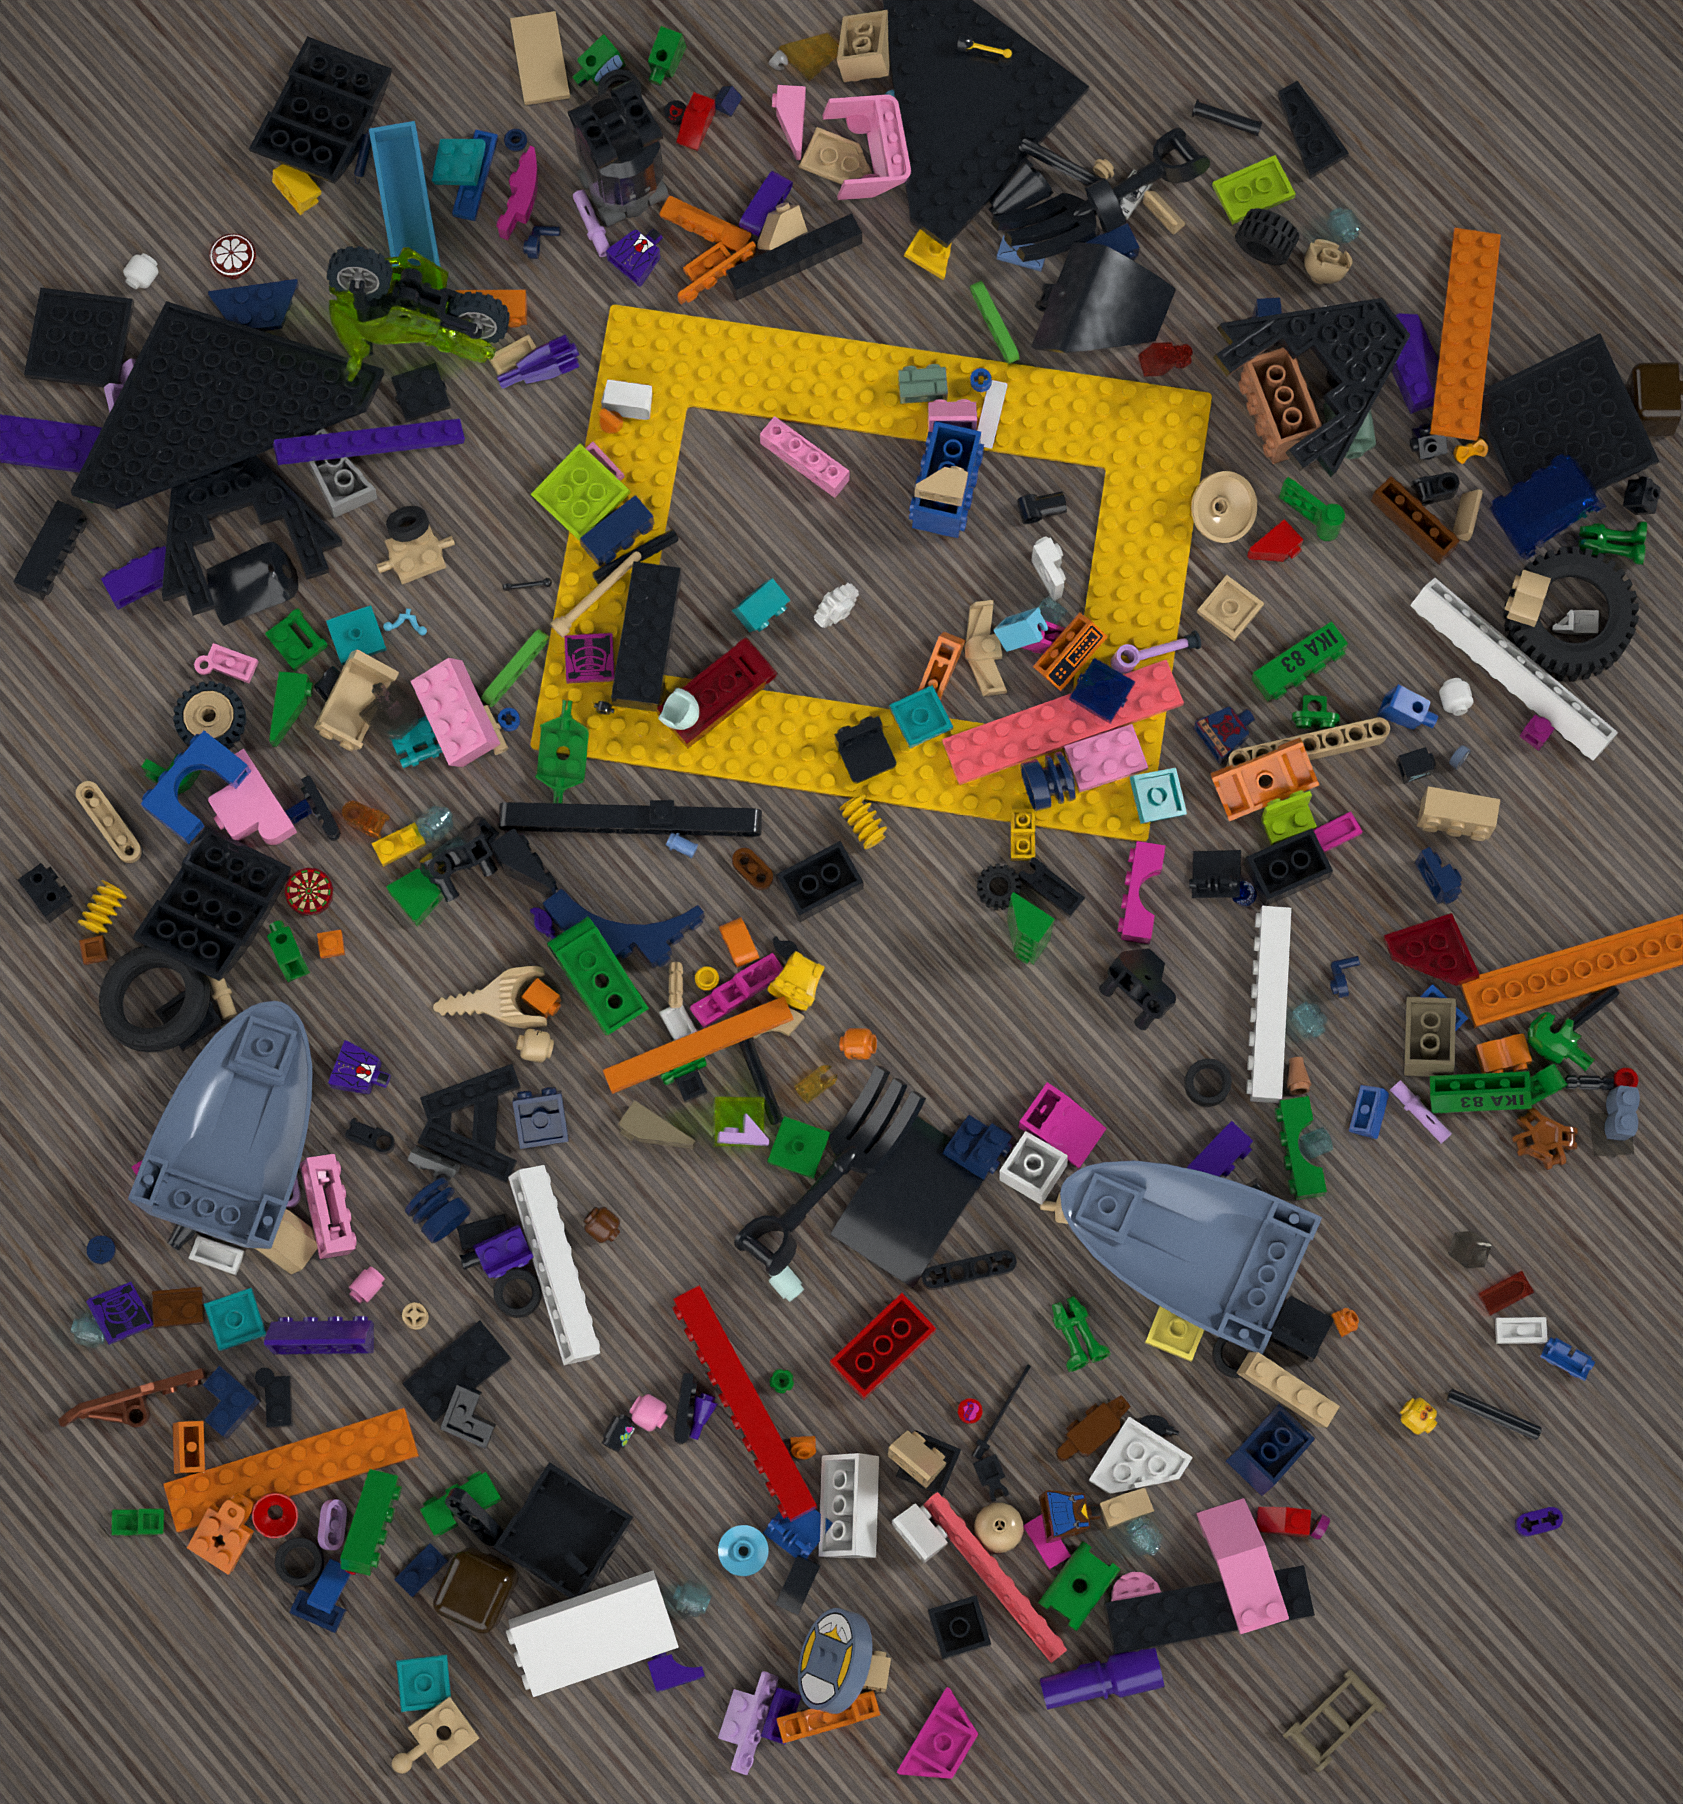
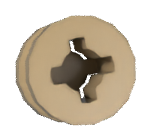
M410 1303L405 1306L402 1312L403 1321L411 1329H422L428 1323V1312L420 1303Z

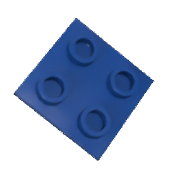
M813 1510L790 1522L788 1517L783 1519L780 1512H778L775 1518L770 1521L763 1534L794 1558L800 1555L807 1559L820 1542L821 1514L817 1510ZM827 1518L825 1523V1534L833 1524Z

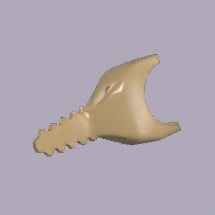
M539 966L508 969L481 991L477 989L474 994L468 991L465 996L458 994L454 998L450 995L447 1000L441 997L434 1004L433 1009L442 1016L447 1012L451 1016L456 1012L459 1015H463L465 1012L472 1015L475 1011L479 1015L485 1013L510 1027L523 1029L546 1027L547 1019L545 1017L524 1015L520 1007V997L525 987L536 978L544 977L545 970Z

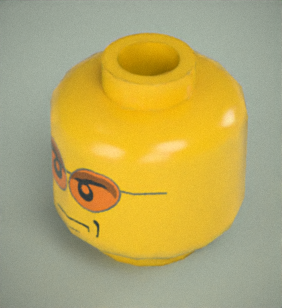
M1421 1397L1416 1399L1410 1398L1399 1412L1402 1414L1401 1422L1416 1435L1424 1431L1427 1434L1430 1433L1438 1423L1434 1420L1437 1416V1411Z

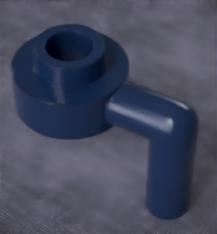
M534 226L528 240H524L523 251L524 254H528V259H539L541 235L560 236L561 228Z
M1358 956L1336 960L1330 964L1334 980H1330L1331 991L1333 995L1337 994L1338 998L1349 996L1347 981L1341 969L1359 966L1360 960Z

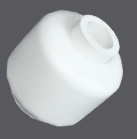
M144 253L142 255H134L123 270L127 278L126 283L134 289L138 287L148 288L159 273L156 267L158 265L157 262Z
M1460 678L1447 680L1439 690L1443 709L1448 713H1453L1456 716L1463 715L1473 704L1470 686Z

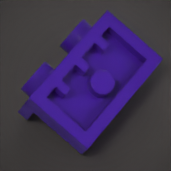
M519 1225L473 1246L483 1271L488 1278L501 1277L506 1274L507 1270L513 1267H522L528 1264L530 1259L534 1258Z

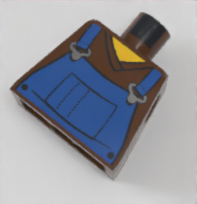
M1047 1490L1039 1496L1046 1543L1083 1534L1090 1529V1520L1101 1518L1099 1504L1087 1505L1084 1493Z

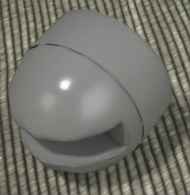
M778 50L768 64L773 69L781 71L784 70L782 63L788 65V58L781 50Z

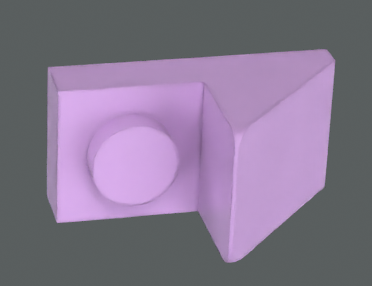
M744 1114L743 1133H739V1128L725 1127L724 1132L718 1133L717 1143L768 1146L769 1139L747 1114Z

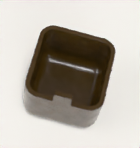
M1649 362L1635 365L1631 370L1625 387L1647 435L1674 436L1681 419V395H1683V381H1680L1678 362Z
M465 1548L453 1556L434 1598V1610L440 1616L477 1633H488L498 1626L518 1583V1572L513 1566L502 1562L499 1557L490 1553L485 1554L474 1548Z

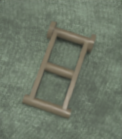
M1351 1669L1343 1675L1346 1680L1304 1722L1299 1724L1296 1721L1283 1734L1285 1739L1291 1736L1318 1765L1315 1768L1317 1773L1321 1772L1333 1760L1329 1755L1375 1710L1380 1713L1386 1707ZM1350 1683L1372 1705L1351 1726L1330 1706V1703ZM1321 1712L1343 1733L1323 1754L1301 1733Z

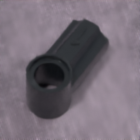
M1062 491L1042 496L1029 494L1017 499L1023 524H1033L1042 520L1043 517L1067 513L1066 500Z

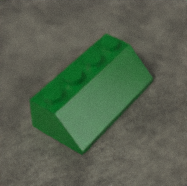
M1013 892L1010 897L1007 915L1013 951L1020 961L1026 964L1030 962L1034 965L1050 942L1055 919Z

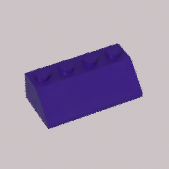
M1399 313L1396 317L1409 332L1410 337L1391 371L1409 413L1412 414L1433 406L1438 359L1418 314Z

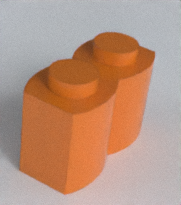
M1524 1033L1485 1042L1475 1047L1482 1074L1504 1073L1503 1071L1512 1069L1513 1072H1521L1527 1070V1065H1530L1532 1062Z

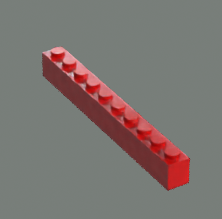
M699 1285L674 1298L676 1306L672 1307L678 1321L684 1320L687 1328L683 1330L689 1342L695 1341L699 1349L695 1353L701 1364L707 1363L710 1369L707 1372V1376L713 1386L718 1384L722 1392L718 1396L724 1408L729 1406L734 1414L730 1416V1419L735 1429L741 1428L745 1437L741 1440L748 1452L753 1450L757 1458L753 1462L759 1474L765 1473L768 1479L765 1485L770 1495H776L779 1499L780 1504L777 1505V1508L783 1519L788 1517L790 1522L817 1509L810 1491L701 1286Z

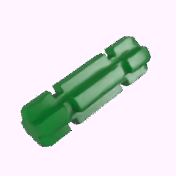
M705 1057L699 1058L660 1074V1077L665 1085H669L674 1082V1079L691 1073L697 1068L699 1070L707 1065Z

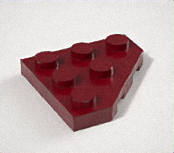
M1452 913L1386 934L1383 937L1391 959L1395 962L1455 986L1479 979L1478 969Z

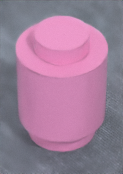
M370 1266L367 1270L364 1269L349 1286L351 1290L349 1295L359 1304L362 1301L368 1303L383 1286L382 1282L385 1278Z

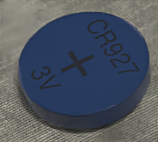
M96 1236L87 1245V1255L96 1264H106L115 1256V1244L107 1236Z

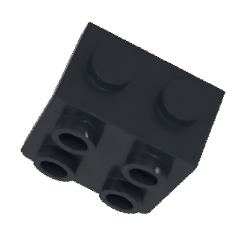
M872 716L866 717L859 722L860 724L853 727L850 725L842 727L837 731V734H834L835 745L853 783H860L896 767L897 762L883 733V724L879 716L875 718Z

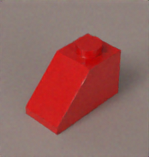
M693 92L684 112L676 141L678 144L696 151L699 150L716 113L714 99Z
M1284 519L1249 548L1247 557L1250 560L1284 562L1289 557L1291 559L1295 558L1302 551L1301 546L1304 539Z
M1258 1507L1256 1526L1260 1533L1306 1538L1310 1534L1311 1510L1290 1507Z

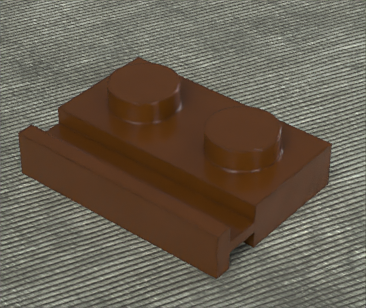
M202 1287L152 1291L154 1328L205 1324Z

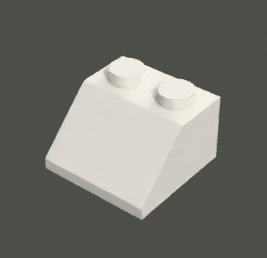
M915 1503L892 1520V1526L924 1564L947 1545L948 1542L945 1539L948 1535L939 1525L935 1527L929 1519L932 1516L923 1505L919 1508Z

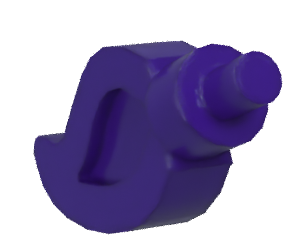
M540 908L530 909V913L534 915L536 930L545 934L548 938H555V931L550 916Z

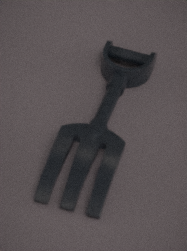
M1175 128L1156 141L1153 147L1154 161L1137 170L1136 174L1113 186L1112 190L1117 200H1120L1142 186H1148L1160 178L1171 183H1185L1205 173L1210 166V160L1207 156L1200 155L1187 141L1186 133L1182 128ZM1176 149L1185 159L1186 163L1170 165L1162 160L1170 151ZM1061 193L1046 202L1019 212L993 216L991 222L997 231L1029 226L1007 231L1004 240L1009 246L1025 245L1047 240L1019 247L1017 256L1022 262L1039 260L1070 250L1074 242L1086 243L1097 236L1098 231L1097 211L1091 209L1089 200H1083L1078 196L1068 193Z
M875 1066L860 1096L843 1120L829 1135L830 1146L836 1158L828 1170L795 1205L792 1204L779 1218L773 1215L755 1218L737 1234L734 1240L735 1247L740 1251L746 1250L764 1264L766 1272L771 1276L780 1274L795 1256L797 1243L792 1232L804 1221L806 1214L843 1175H847L851 1170L865 1174L877 1173L900 1145L917 1118L926 1098L918 1092L911 1091L896 1119L877 1142L897 1110L908 1086L901 1079L893 1078L882 1100L861 1127L875 1105L890 1074L883 1066ZM771 1231H781L784 1233L782 1244L775 1253L757 1239Z

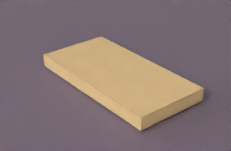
M556 11L510 18L524 104L531 105L569 99L570 93Z

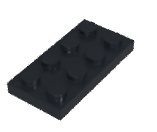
M479 1320L402 1384L435 1423L446 1414L459 1382L477 1389L512 1359L481 1320Z

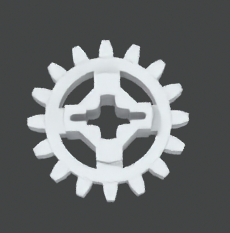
M847 583L845 586L842 585L840 588L837 587L835 590L828 592L823 597L824 599L821 604L818 605L819 609L816 611L817 614L814 615V620L822 628H826L828 625L831 626L833 623L836 624L838 621L845 619L850 614L849 612L852 607L855 606L854 602L857 600L856 597L859 596V591L851 583Z

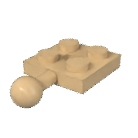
M449 1696L408 1726V1729L419 1742V1745L407 1754L399 1753L395 1755L392 1760V1767L397 1773H406L411 1769L412 1762L426 1752L437 1769H439L480 1738ZM440 1726H448L451 1729L450 1737L440 1739L436 1734L437 1729Z

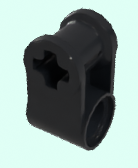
M1452 472L1424 476L1412 481V486L1416 488L1418 500L1423 506L1454 498L1460 485L1458 476ZM1448 482L1451 483L1454 488L1448 490L1445 489L1442 486V484Z

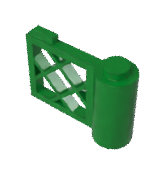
M1287 477L1283 482L1279 498L1316 525V533L1321 540H1335L1340 533L1345 519L1344 509L1338 504L1325 505L1296 481Z

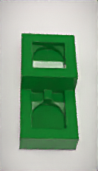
M112 1509L111 1536L163 1535L164 1509Z

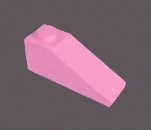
M778 85L777 93H773L772 107H776V116L796 160H801L806 87Z

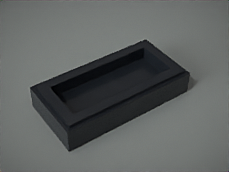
M505 1214L457 1226L463 1252L474 1249V1245L509 1229Z

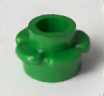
M775 1370L770 1378V1386L780 1394L785 1393L787 1390L790 1391L794 1386L792 1373L788 1370ZM780 1379H784L783 1384L780 1383Z

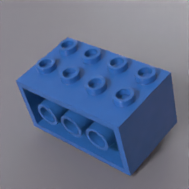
M935 421L933 432H928L926 451L922 456L920 476H917L916 484L944 467L957 466L968 472L967 485L962 506L912 497L909 509V519L913 520L912 528L959 538L960 531H965L968 510L971 508L973 490L976 487L978 470L984 454V444L981 443V431Z

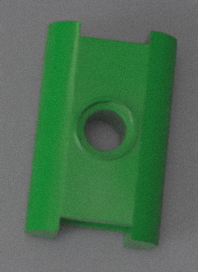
M1081 1541L1038 1602L1044 1609L1047 1610L1051 1606L1069 1620L1067 1626L1076 1632L1121 1570L1113 1562L1108 1566L1091 1554L1089 1551L1092 1547ZM1076 1579H1081L1085 1582L1086 1589L1083 1593H1077L1073 1590V1582Z

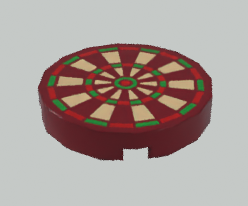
M304 868L290 876L286 883L285 896L287 903L293 911L302 916H315L321 914L330 906L333 901L334 890L331 880L324 872L316 868Z

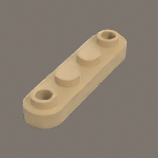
M91 781L81 783L76 789V798L118 857L125 863L136 862L142 854V848L97 784ZM93 792V797L87 799L86 794ZM129 848L134 849V852L131 855L126 854V851Z

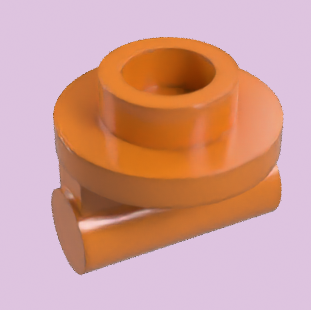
M606 408L600 411L599 423L601 429L608 434L619 432L623 427L622 416L618 412L608 411Z
M1343 1308L1331 1314L1341 1338L1358 1329L1359 1318L1353 1310Z
M815 1436L790 1437L791 1453L794 1457L805 1460L815 1455Z

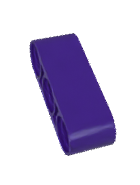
M771 171L741 217L739 227L760 238L768 213L776 210L775 207L785 201L791 191L793 182Z

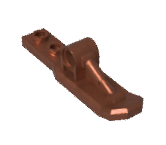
M200 1368L79 1403L58 1419L59 1425L66 1427L78 1418H91L107 1422L124 1423L131 1427H142L147 1424L150 1418L146 1395L162 1391L163 1395L177 1392V1386L186 1384L187 1388L201 1385V1379L207 1378L205 1370ZM135 1409H140L143 1412V1420L140 1423H135L131 1419V1413Z

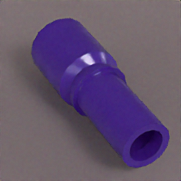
M1155 1648L1110 1655L1105 1663H1100V1661L1080 1665L1075 1670L1040 1678L1047 1710L1103 1696L1105 1699H1109L1108 1695L1111 1694L1122 1698L1165 1687Z

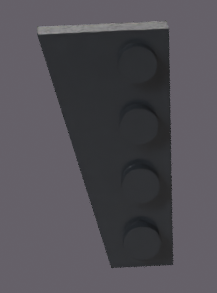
M1298 80L1278 91V99L1309 179L1348 157L1349 152Z

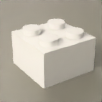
M1025 1131L1000 1169V1181L1042 1205L1067 1167L1068 1155Z

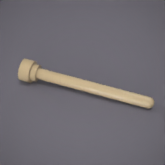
M639 552L632 553L565 617L561 616L550 623L552 628L562 638L567 635L572 627L571 623L633 567V561L638 562L641 559V554Z

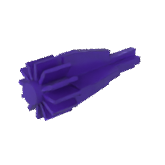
M565 334L535 348L516 362L518 367L498 375L497 379L502 389L522 380L528 384L552 379L579 368L577 356L580 354L576 344L570 343Z

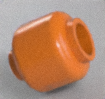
M849 1028L844 1036L840 1037L839 1047L841 1051H844L847 1059L868 1060L872 1054L876 1053L877 1038L870 1029Z

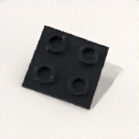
M1241 850L1193 851L1192 879L1189 880L1192 898L1240 897Z

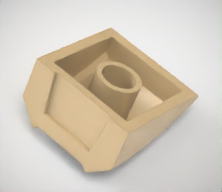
M285 1209L272 1248L254 1249L292 1275L304 1268L318 1248L314 1229Z

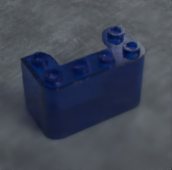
M1561 454L1551 461L1552 465L1546 469L1540 468L1531 474L1532 478L1525 483L1523 481L1517 483L1511 488V493L1505 497L1500 495L1491 502L1492 506L1489 510L1519 556L1525 560L1537 554L1535 552L1536 546L1542 548L1545 542L1582 517L1584 519L1588 517L1586 512L1591 513L1595 510L1598 513L1607 507L1576 459L1570 455L1564 456Z

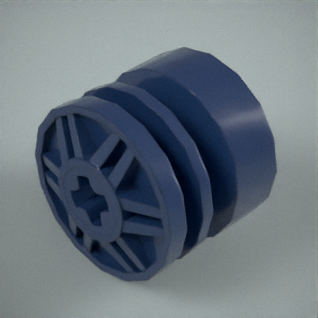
M1062 752L1054 753V762L1050 755H1046L1044 768H1042L1037 759L1021 763L1023 782L1035 812L1050 808L1052 795H1054L1059 804L1064 803L1063 792L1069 802L1075 800L1074 777Z
M440 1178L424 1187L405 1208V1213L409 1217L414 1216L412 1220L415 1224L427 1220L421 1232L432 1244L448 1236L471 1213L470 1207L461 1197L449 1201L455 1190L453 1187L447 1188L449 1184L445 1178Z

